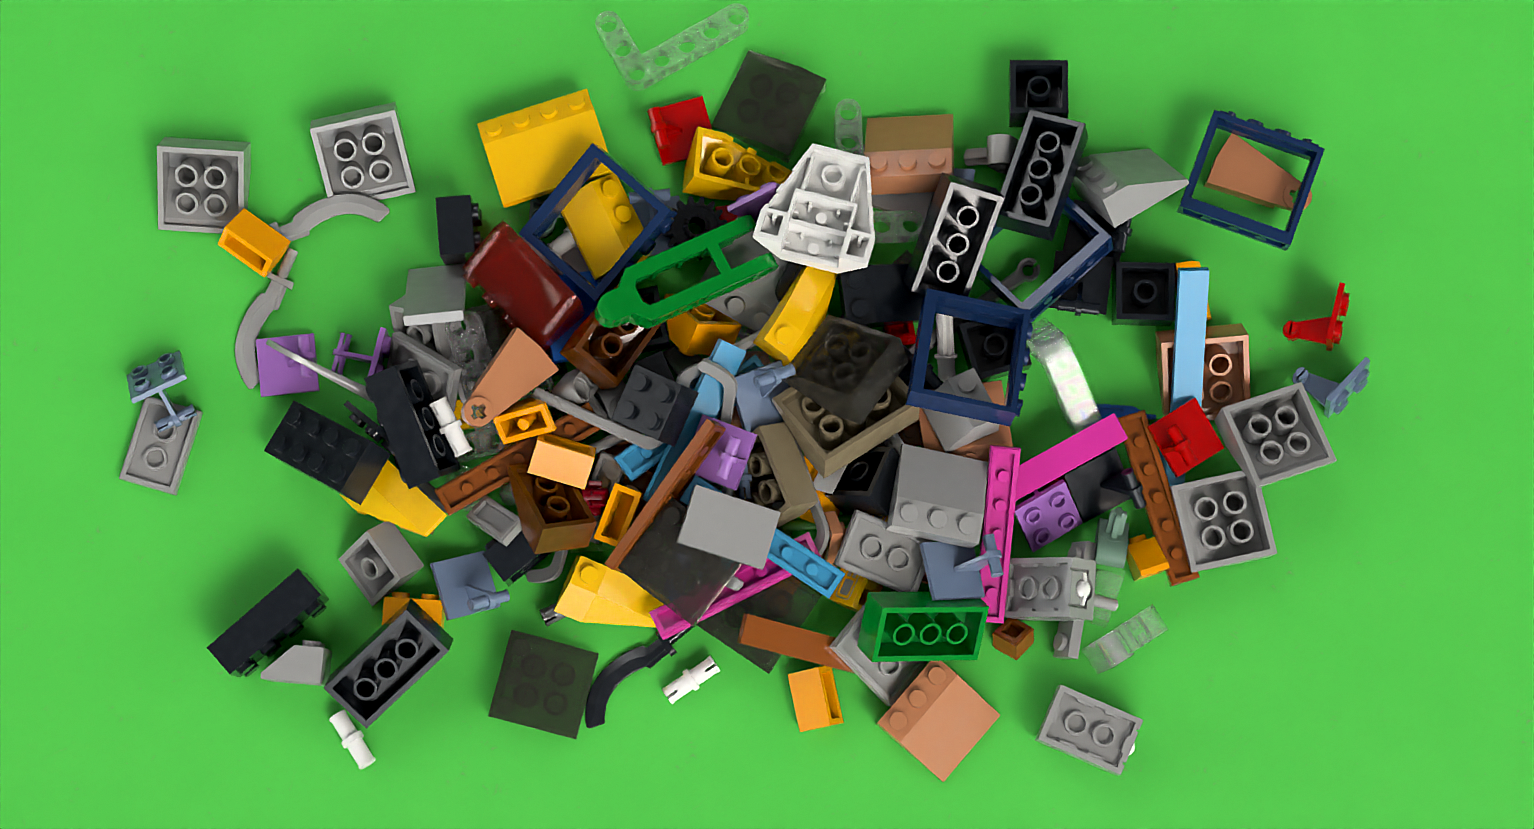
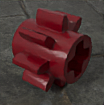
M587 480L585 490L578 489L592 514L601 515V509H605L610 497L607 487H602V481Z

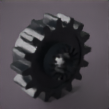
M689 196L686 205L679 200L676 203L678 210L672 208L677 212V215L673 218L674 221L670 225L671 228L663 234L671 239L668 247L677 246L727 224V220L719 219L723 213L722 209L714 211L715 202L712 201L705 205L704 197L702 196L698 202H694L693 197ZM688 224H698L702 229V233L693 234L688 228ZM701 255L697 256L699 261L704 258Z

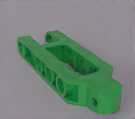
M746 215L625 268L618 287L601 296L595 307V318L599 324L608 328L617 327L629 322L649 329L754 282L775 271L779 265L772 253H766L731 269L721 249L733 244L735 239L755 230L756 222L752 215ZM710 254L720 273L652 305L642 301L635 287L636 283L648 278L653 280L659 273L672 267H676V269L682 267L684 262L699 255L704 257Z

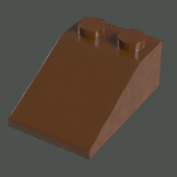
M594 309L574 331L560 351V354L602 390L617 387L662 323L649 329L629 322L617 327L608 328L602 326L596 320Z
M530 463L509 466L508 474L522 531L534 554L588 547L597 521L579 489L527 473Z

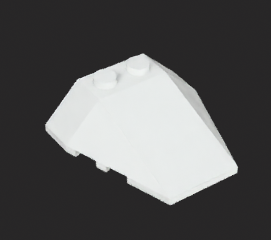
M812 143L792 169V173L787 180L781 183L773 198L761 209L753 238L780 259L838 274L868 267L875 243L869 157Z

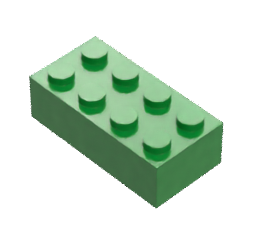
M868 592L857 646L871 662L978 660L989 606L981 598L932 601L930 592Z

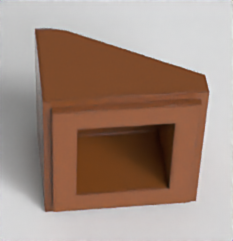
M1007 618L1004 624H1001L993 632V647L1016 661L1034 643V628L1017 619Z

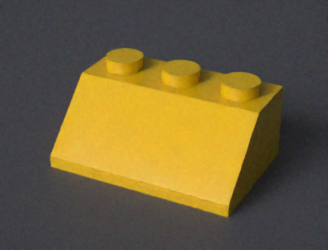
M614 173L594 180L580 188L561 212L594 280L606 276L644 229L632 204H630V200L618 176ZM650 253L647 256L643 255L637 263L646 260Z

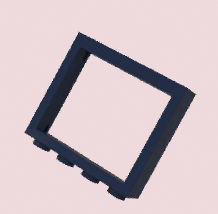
M1214 110L1190 173L1189 184L1185 187L1177 212L1287 251L1293 240L1325 149L1319 147L1318 144L1312 143L1311 139L1303 138L1299 140L1291 137V133L1282 129H1275L1273 131L1265 128L1264 124L1254 119L1245 121L1236 118V114L1231 111L1227 113L1221 110ZM1216 128L1309 160L1284 231L1192 198Z
M592 143L518 234L598 302L602 295L612 291L619 283L625 268L636 264L643 255L647 256L656 246L655 240L658 236L670 230V225L673 223V218L677 215V212L603 148ZM603 163L652 205L658 213L595 287L543 242L540 237L599 165Z
M1067 197L1062 213L1080 228L1091 241L1028 298L1021 302L981 263L976 274L1008 306L1031 310L1029 323H1032L1114 248L1112 237L1069 197ZM996 223L989 241L1003 229L997 227Z
M927 288L921 303L905 405L1010 427L1014 417L1020 416V410L1023 405V400L1018 398L1019 391L1024 390L1027 374L1022 373L1023 365H1027L1030 355V348L1026 347V340H1030L1033 332L1032 323H1029L1031 310ZM935 313L1015 330L1004 405L923 389Z

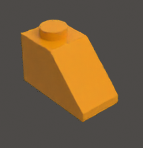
M534 398L515 402L493 419L503 445L557 429L546 402Z
M1143 534L1128 539L1130 544L1127 548L1126 559L1134 581L1162 573L1170 568L1155 537L1147 539L1146 535Z

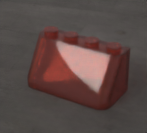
M503 220L492 229L462 267L465 272L462 275L464 280L473 289L478 286L484 292L482 295L484 301L492 309L497 306L504 313L501 318L511 329L519 328L536 342L544 352L585 315L582 302L576 294Z

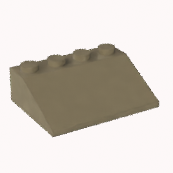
M868 340L772 398L773 404L804 455L824 479L917 421L920 411L919 407L905 405L908 386Z

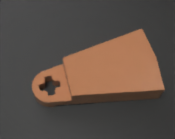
M1231 133L1214 159L1204 187L1266 207L1274 208L1276 206L1291 211L1294 203L1292 202L1293 197L1289 193L1299 191L1301 182L1243 139ZM1310 190V192H1309V195H1308V197H1307V200H1306V203H1305V206H1304V209H1303V210H1305V209L1308 207V205L1311 203V200H1312V192H1311V190Z
M519 328L513 329L471 389L472 393L461 409L463 420L472 427H481L488 424L492 419L559 369L536 342ZM472 405L475 407L481 405L483 407L481 411L482 419L480 417L472 418Z

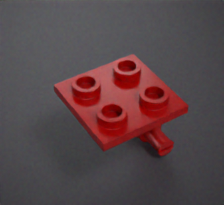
M703 96L663 107H653L647 111L651 123L650 129L655 137L662 166L687 160L697 127L712 130Z
M1339 282L1330 317L1298 322L1288 321L1283 327L1284 337L1289 341L1302 339L1325 344L1327 351L1333 350L1334 343L1340 344L1343 332V321H1340V317H1346L1350 302V293L1345 292V283Z
M1192 398L1147 426L1176 478L1224 449L1223 444L1196 398Z

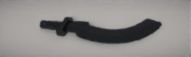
M695 625L665 640L661 638L657 631L655 633L658 639L650 646L644 647L642 645L636 647L611 662L596 678L588 694L585 709L586 727L593 728L604 724L606 705L617 685L626 677L644 667L651 669L668 653L671 657L675 655L677 651L672 645L682 638L685 633L687 634L694 628Z

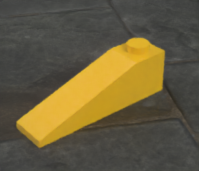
M697 127L685 164L682 192L709 199L736 201L740 196L752 194L760 190V187L765 183H784L792 171L775 161L769 162L756 155L757 151L750 147L746 149L733 142L734 138L726 133Z
M806 265L803 266L753 341L756 346L776 361L781 360L783 366L789 363L793 364L796 371L795 375L801 377L816 354L837 273Z
M389 460L385 463L361 505L339 494L358 513L371 515L380 521L396 524L400 528L425 537L447 516L418 487L408 489L407 484L400 477L399 470Z
M580 555L574 559L553 611L585 623L656 628L649 612L669 601L664 598L662 591Z

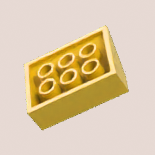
M587 88L477 123L504 208L552 193L592 143L600 146L608 153ZM601 163L586 182L613 174V172Z

